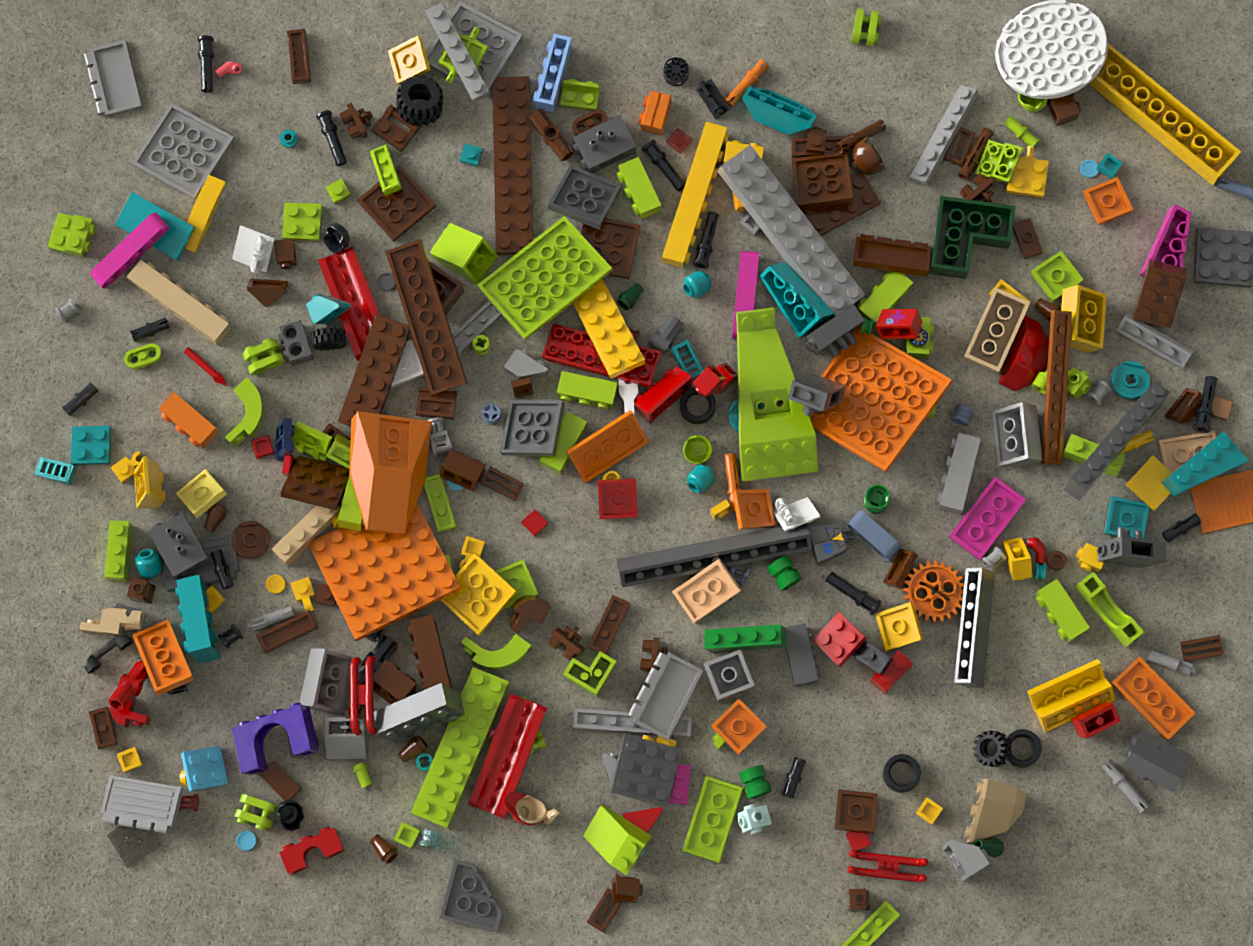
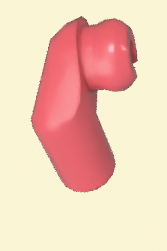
M228 61L216 69L215 73L219 78L227 73L238 75L242 72L243 68L240 63Z

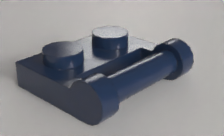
M284 418L276 428L275 459L280 462L284 461L285 455L292 452L295 447L291 441V436L294 435L295 426L292 425V418Z

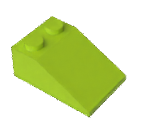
M603 804L583 835L611 866L625 875H628L652 838L651 835Z

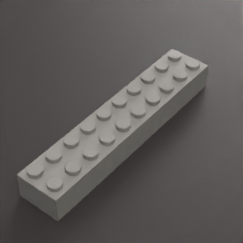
M751 145L719 168L717 171L790 268L835 312L829 318L830 320L865 296L861 288Z

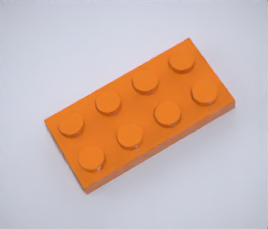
M629 410L566 452L583 482L587 483L649 443L633 412Z
M169 619L132 634L157 696L194 680Z
M1140 656L1111 683L1166 741L1195 714L1185 701Z

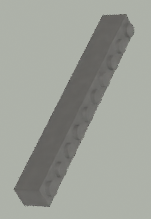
M807 523L788 531H784L781 526L616 560L623 588L699 573L719 558L725 567L809 551L812 550V543Z

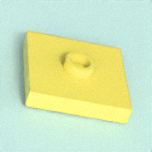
M205 469L176 494L194 516L198 518L227 493Z

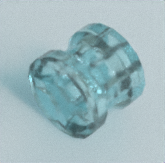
M422 829V840L419 841V846L438 849L437 841L441 833Z

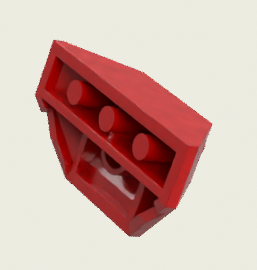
M1024 316L1011 345L998 384L1012 391H1017L1032 385L1038 373L1045 371L1048 363L1049 338L1040 322Z

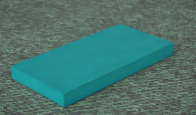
M132 192L115 225L131 233L149 215L157 212L168 224L169 230L153 247L175 260H179L196 227Z

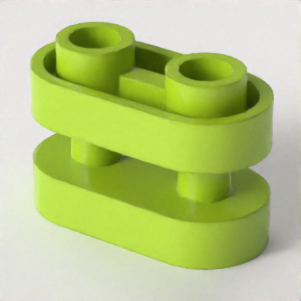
M857 8L851 43L859 44L860 39L867 40L866 46L873 47L874 43H878L879 32H876L877 26L880 27L882 19L879 11L872 10L871 16L864 15V9ZM862 22L869 23L868 33L861 32Z
M268 338L260 345H251L245 348V352L242 355L245 362H252L248 366L251 376L261 374L286 362L283 353H276L280 349L278 340ZM269 355V357L259 360V358Z
M242 794L239 802L244 803V807L242 810L236 809L234 817L237 818L236 822L245 825L251 822L256 824L255 828L266 831L267 828L271 829L274 821L268 818L270 812L275 813L278 805ZM252 806L263 810L261 817L250 813Z

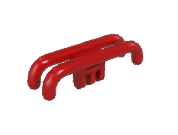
M370 656L366 660L364 685H358V665L361 664V659L355 657L350 664L351 729L356 736L362 734L358 722V705L366 707V727L371 735L377 733V729L374 726L373 664L377 661L374 656Z
M855 850L849 851L851 858L877 861V870L849 866L847 871L850 874L910 882H925L927 880L925 874L897 872L899 864L926 866L928 865V859L911 858Z

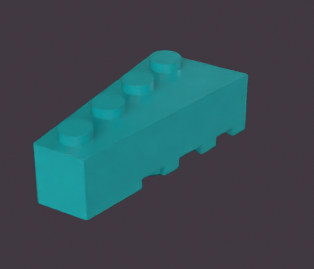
M785 262L769 266L759 276L799 338L811 334L835 314Z
M1223 431L1161 483L1175 497L1237 469L1249 460Z
M200 575L176 580L177 587H175V593L177 598L180 599L178 611L183 618L181 630L186 636V641H184L186 653H189L198 663L220 659V651H217L214 643L218 642L217 637L214 634L213 628L210 627V624L213 623V618L210 610L206 609L209 606V600L204 580Z

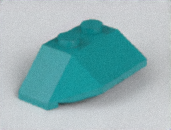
M749 86L742 98L755 121L788 135L811 128L817 117L804 104L771 90L755 89Z

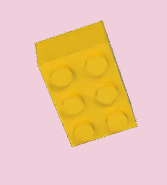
M1080 285L1063 289L1061 311H1072L1070 348L1085 353L1103 349L1107 294Z

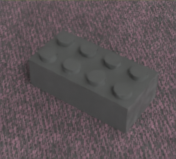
M443 683L374 711L378 734L396 743H404L410 737L420 736L429 729L439 728L441 724L456 721L458 717L465 715L460 693Z

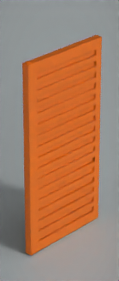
M1253 469L1217 477L1190 490L1196 513L1201 520L1202 534L1253 523Z

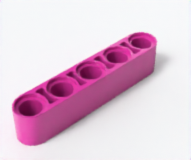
M157 212L152 213L90 272V275L102 289L107 288L109 283L115 282L169 230L168 224Z
M740 252L732 339L737 340L736 312L754 310L759 252Z

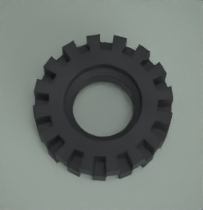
M327 326L326 328L315 329L311 333L312 346L315 350H339L347 345L344 328Z
M989 730L981 732L982 735L977 736L979 740H974V744H977L976 747H973V750L977 751V753H974V757H978L976 760L984 766L999 767L1006 763L1004 760H1009L1010 758L1007 754L1012 753V751L1008 750V748L1012 747L1011 744L1007 743L1010 741L1009 738L1005 737L1004 733ZM991 741L997 744V753L994 756H990L987 752V746Z

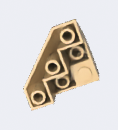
M984 778L982 783H978L976 794L979 795V800L971 808L970 816L973 817V822L970 824V827L966 826L964 838H968L967 843L972 844L977 839H987L1008 831L1022 814L1027 793L1016 787Z

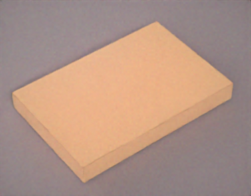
M1215 431L1158 440L1163 465L1173 473L1216 437Z
M719 558L676 588L672 593L692 622L696 623L742 590Z

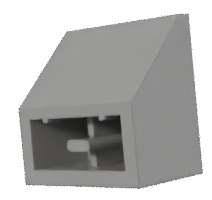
M325 717L324 737L327 760L366 759L367 727L365 718L358 719L362 734L356 736L351 729L350 719L345 717Z

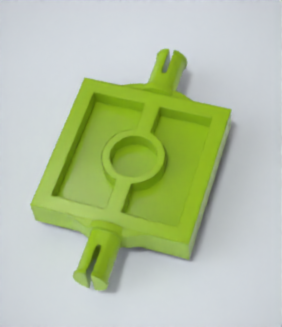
M474 27L470 36L460 33L458 35L478 69L488 51V46L477 40L481 30ZM444 50L438 64L450 71L445 81L452 84L458 73L446 50Z

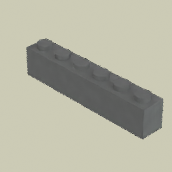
M966 568L954 683L967 688H983L995 578V573L985 568Z

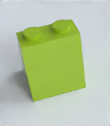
M449 223L430 251V254L438 263L476 286L483 280L498 257L483 237L452 223Z

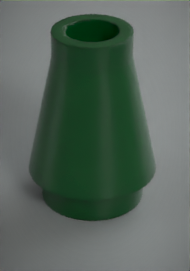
M635 283L628 290L620 294L617 300L619 306L627 311L632 309L644 291L643 287Z
M998 838L977 839L974 842V846H978L980 850L984 849L988 856L992 858L1002 855L1004 851V845Z

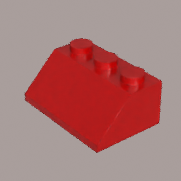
M679 367L669 368L662 375L663 378L659 382L657 380L648 387L649 390L645 394L641 393L635 398L634 408L649 424L680 398L685 391L692 387V377Z

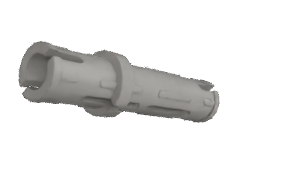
M1111 759L1106 762L1111 767V770L1106 764L1101 766L1113 780L1112 783L1121 789L1140 813L1144 811L1140 803L1146 809L1150 806L1126 779V774L1124 772L1121 773Z

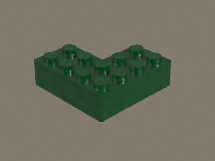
M940 196L929 274L966 279L969 273L972 244L1008 249L1012 239L1016 206Z

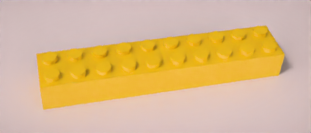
M1108 43L1105 62L1096 77L1088 84L1213 186L1237 160L1241 151Z

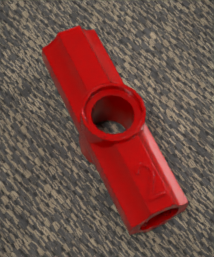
M143 660L136 662L127 675L123 674L121 676L117 689L108 700V704L114 710H124L133 696L138 697L141 693L143 683L149 676Z

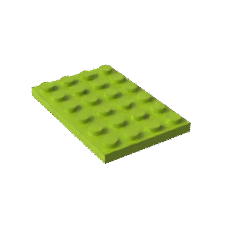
M563 216L481 281L477 287L526 341L613 270L570 221Z

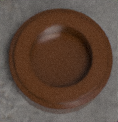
M1061 551L1051 552L1046 559L1048 567L1054 571L1063 569L1067 562L1066 556Z

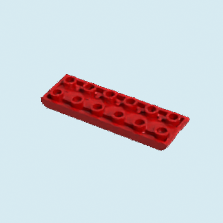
M351 247L319 259L318 263L331 296L351 304V308L339 315L355 358L359 361L375 315H379L355 251Z
M553 324L542 354L544 360L610 377L587 332ZM637 345L646 364L614 377V379L648 387L651 386L662 352Z
M510 694L468 805L503 819L506 818L508 810L503 804V799L510 792H516L548 709L547 707Z

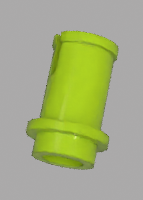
M364 762L353 766V773H356L361 788H366L373 784L367 770L368 765H365Z

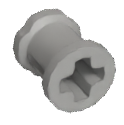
M71 298L62 307L55 308L64 323L73 314L80 313Z
M1098 380L1097 386L1086 396L1095 405L1100 406L1102 399L1107 393L1110 394L1112 389L1105 382Z
M995 547L992 553L986 558L983 557L981 559V562L989 571L994 572L995 567L1002 561L1005 562L1007 557L998 547Z

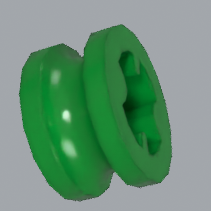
M864 317L861 334L867 333L870 336L874 319L867 320V317Z

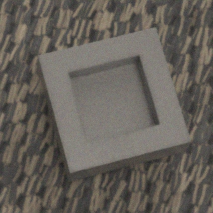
M749 213L740 222V226L753 236L761 229Z

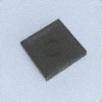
M119 826L107 834L127 868H130L162 846L153 831L137 829L136 826L135 828Z

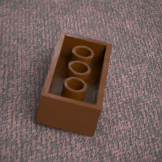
M433 615L410 620L411 626H408V632L412 641H415V645H412L416 660L420 662L417 664L419 676L421 679L424 678V682L421 683L422 690L440 683L452 689L437 624Z

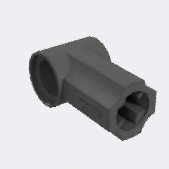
M669 315L660 330L653 334L648 345L665 355L668 352L667 348L670 349L673 339L682 328L683 323L677 317Z

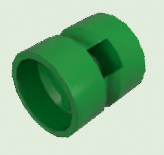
M880 484L870 486L864 497V507L872 514L884 512L890 501V492L885 486Z
M788 555L779 558L767 567L772 578L777 579L776 584L781 592L792 587L802 579L798 570L792 568L793 563Z
M757 765L739 773L742 784L747 785L745 792L748 800L772 792L770 783L764 780L766 772L763 765Z

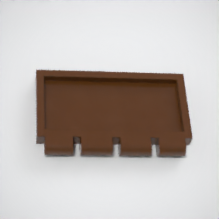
M866 234L856 237L853 266L928 277L931 247H928V243L914 242L913 245L911 241L900 239L892 242V238L877 236V239H873V235Z

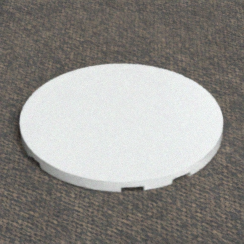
M1066 0L1040 2L1020 11V14L1013 20L1011 19L1003 28L1002 34L997 41L995 52L998 70L1004 81L1012 89L1025 96L1037 99H1054L1067 96L1090 83L1101 70L1107 57V34L1099 17L1093 14L1089 8L1079 3L1074 4L1066 2Z

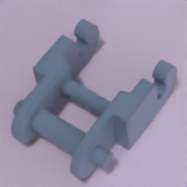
M751 563L747 572L744 573L735 570L734 566H731L730 573H732V577L734 573L743 575L742 579L733 577L736 582L741 583L740 586L746 583L744 579L748 578L752 566Z

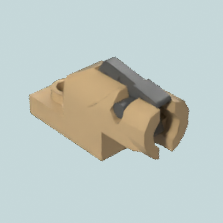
M118 603L114 608L103 609L100 624L96 620H87V623L81 622L80 630L83 633L119 637L122 636L123 628L125 631L142 630L145 614L141 609Z

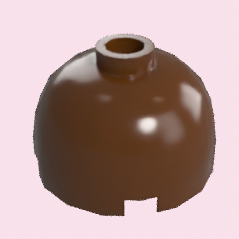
M865 137L854 146L852 151L854 160L851 163L856 171L860 169L866 175H874L883 171L886 167L879 164V162L883 163L873 144L867 143L870 141L869 138Z

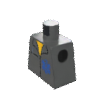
M839 524L808 527L817 565L846 553L845 544L855 541L853 530L842 532Z

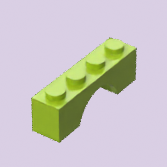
M1094 572L1077 584L1075 589L1125 648L1144 633L1135 620L1126 615L1114 603L1107 592L1106 586Z

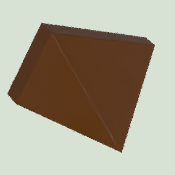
M251 278L247 291L264 307H268L285 293L288 281Z
M1185 388L1164 417L1177 423L1196 421V411L1201 405V392Z

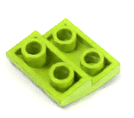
M988 140L975 175L977 176L981 173L987 178L991 176L994 181L1010 183L1023 148L1006 142L1001 144Z

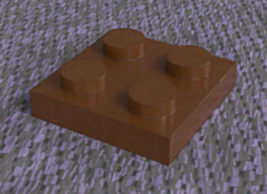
M838 789L834 830L874 834L878 794Z

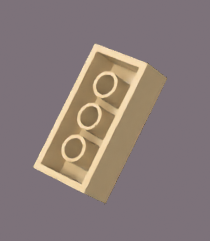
M995 287L963 360L998 375L1030 302Z

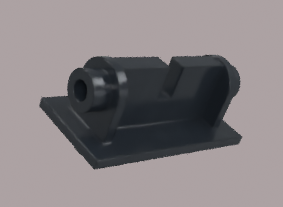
M712 79L707 82L701 81L698 84L699 88L696 90L715 119L731 109Z

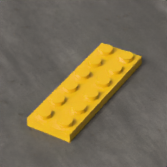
M603 279L572 303L611 379L646 364Z

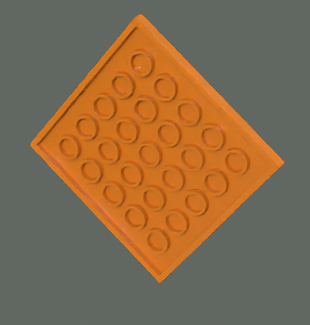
M858 326L852 333L857 342L851 346L846 341L849 348L846 350L841 348L840 354L832 360L820 376L846 386L841 404L823 412H813L809 418L815 431L887 473L953 382L952 379L870 333V336L867 333L861 334L862 328Z
M418 503L415 505L404 535L368 531L362 525L361 532L337 528L308 544L356 642L461 590Z

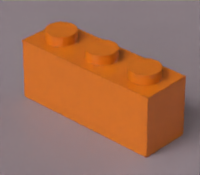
M175 392L159 407L162 413L161 417L167 423L172 421L176 425L175 429L181 435L186 433L190 437L188 440L195 447L201 446L204 449L219 433L215 426Z

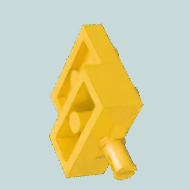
M1028 146L1026 156L1019 158L1010 183H1007L1006 193L1044 198L1049 161L1034 158L1035 147L1032 146L1031 149V146Z

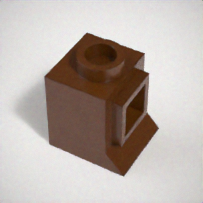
M293 239L275 240L273 244L275 247V258L277 264H280L281 269H291L292 266H297Z
M131 578L127 597L131 601L152 604L156 586L150 584L147 580Z
M616 873L612 880V902L636 903L639 896H642L643 885L640 884V879H636V877H621Z
M863 888L849 889L847 891L850 903L848 911L870 910L869 890Z

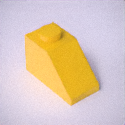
M1022 537L1003 540L1008 569L1013 581L1031 578V557Z

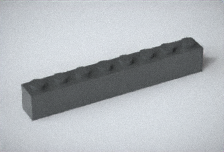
M1154 381L1074 473L1064 490L1080 501L1160 408L1170 392Z

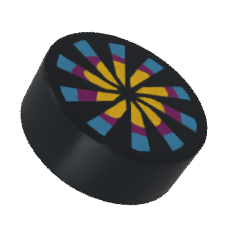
M920 328L917 339H908L909 343L915 348L925 346L928 340L927 332Z

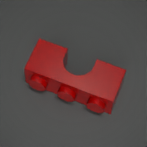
M722 363L717 367L714 365L707 366L692 383L696 386L695 390L700 395L710 396L726 391L738 378V374L727 363Z
M329 826L319 831L320 834L314 837L308 835L301 839L302 842L296 845L290 843L284 846L283 851L279 853L287 873L293 875L309 868L306 855L313 848L321 849L326 859L344 852L345 849L335 828L331 829Z

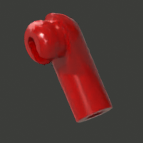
M1029 538L1027 546L1036 551L1035 563L1042 565L1045 563L1046 547L1039 538Z

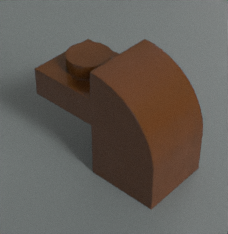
M526 595L517 599L513 603V608L517 613H513L509 621L512 631L519 634L528 618L542 624L551 609L549 602L534 595Z

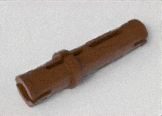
M879 119L856 133H850L847 138L836 142L835 148L840 146L841 148L837 149V151L843 153L851 147L854 148L863 138H870L886 130V125L881 127L880 125L884 124V121Z
M983 128L969 156H966L964 159L965 163L958 173L960 178L969 180L972 171L978 166L979 159L985 150L988 140L994 135L991 129Z

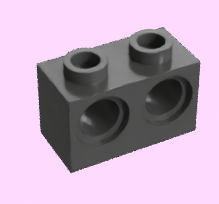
M301 320L279 326L281 333H278L280 343L285 344L286 350L283 351L286 362L290 361L291 365L294 366L314 359ZM296 332L297 334L294 338H288L289 333ZM296 349H301L302 352L300 355H293V352Z

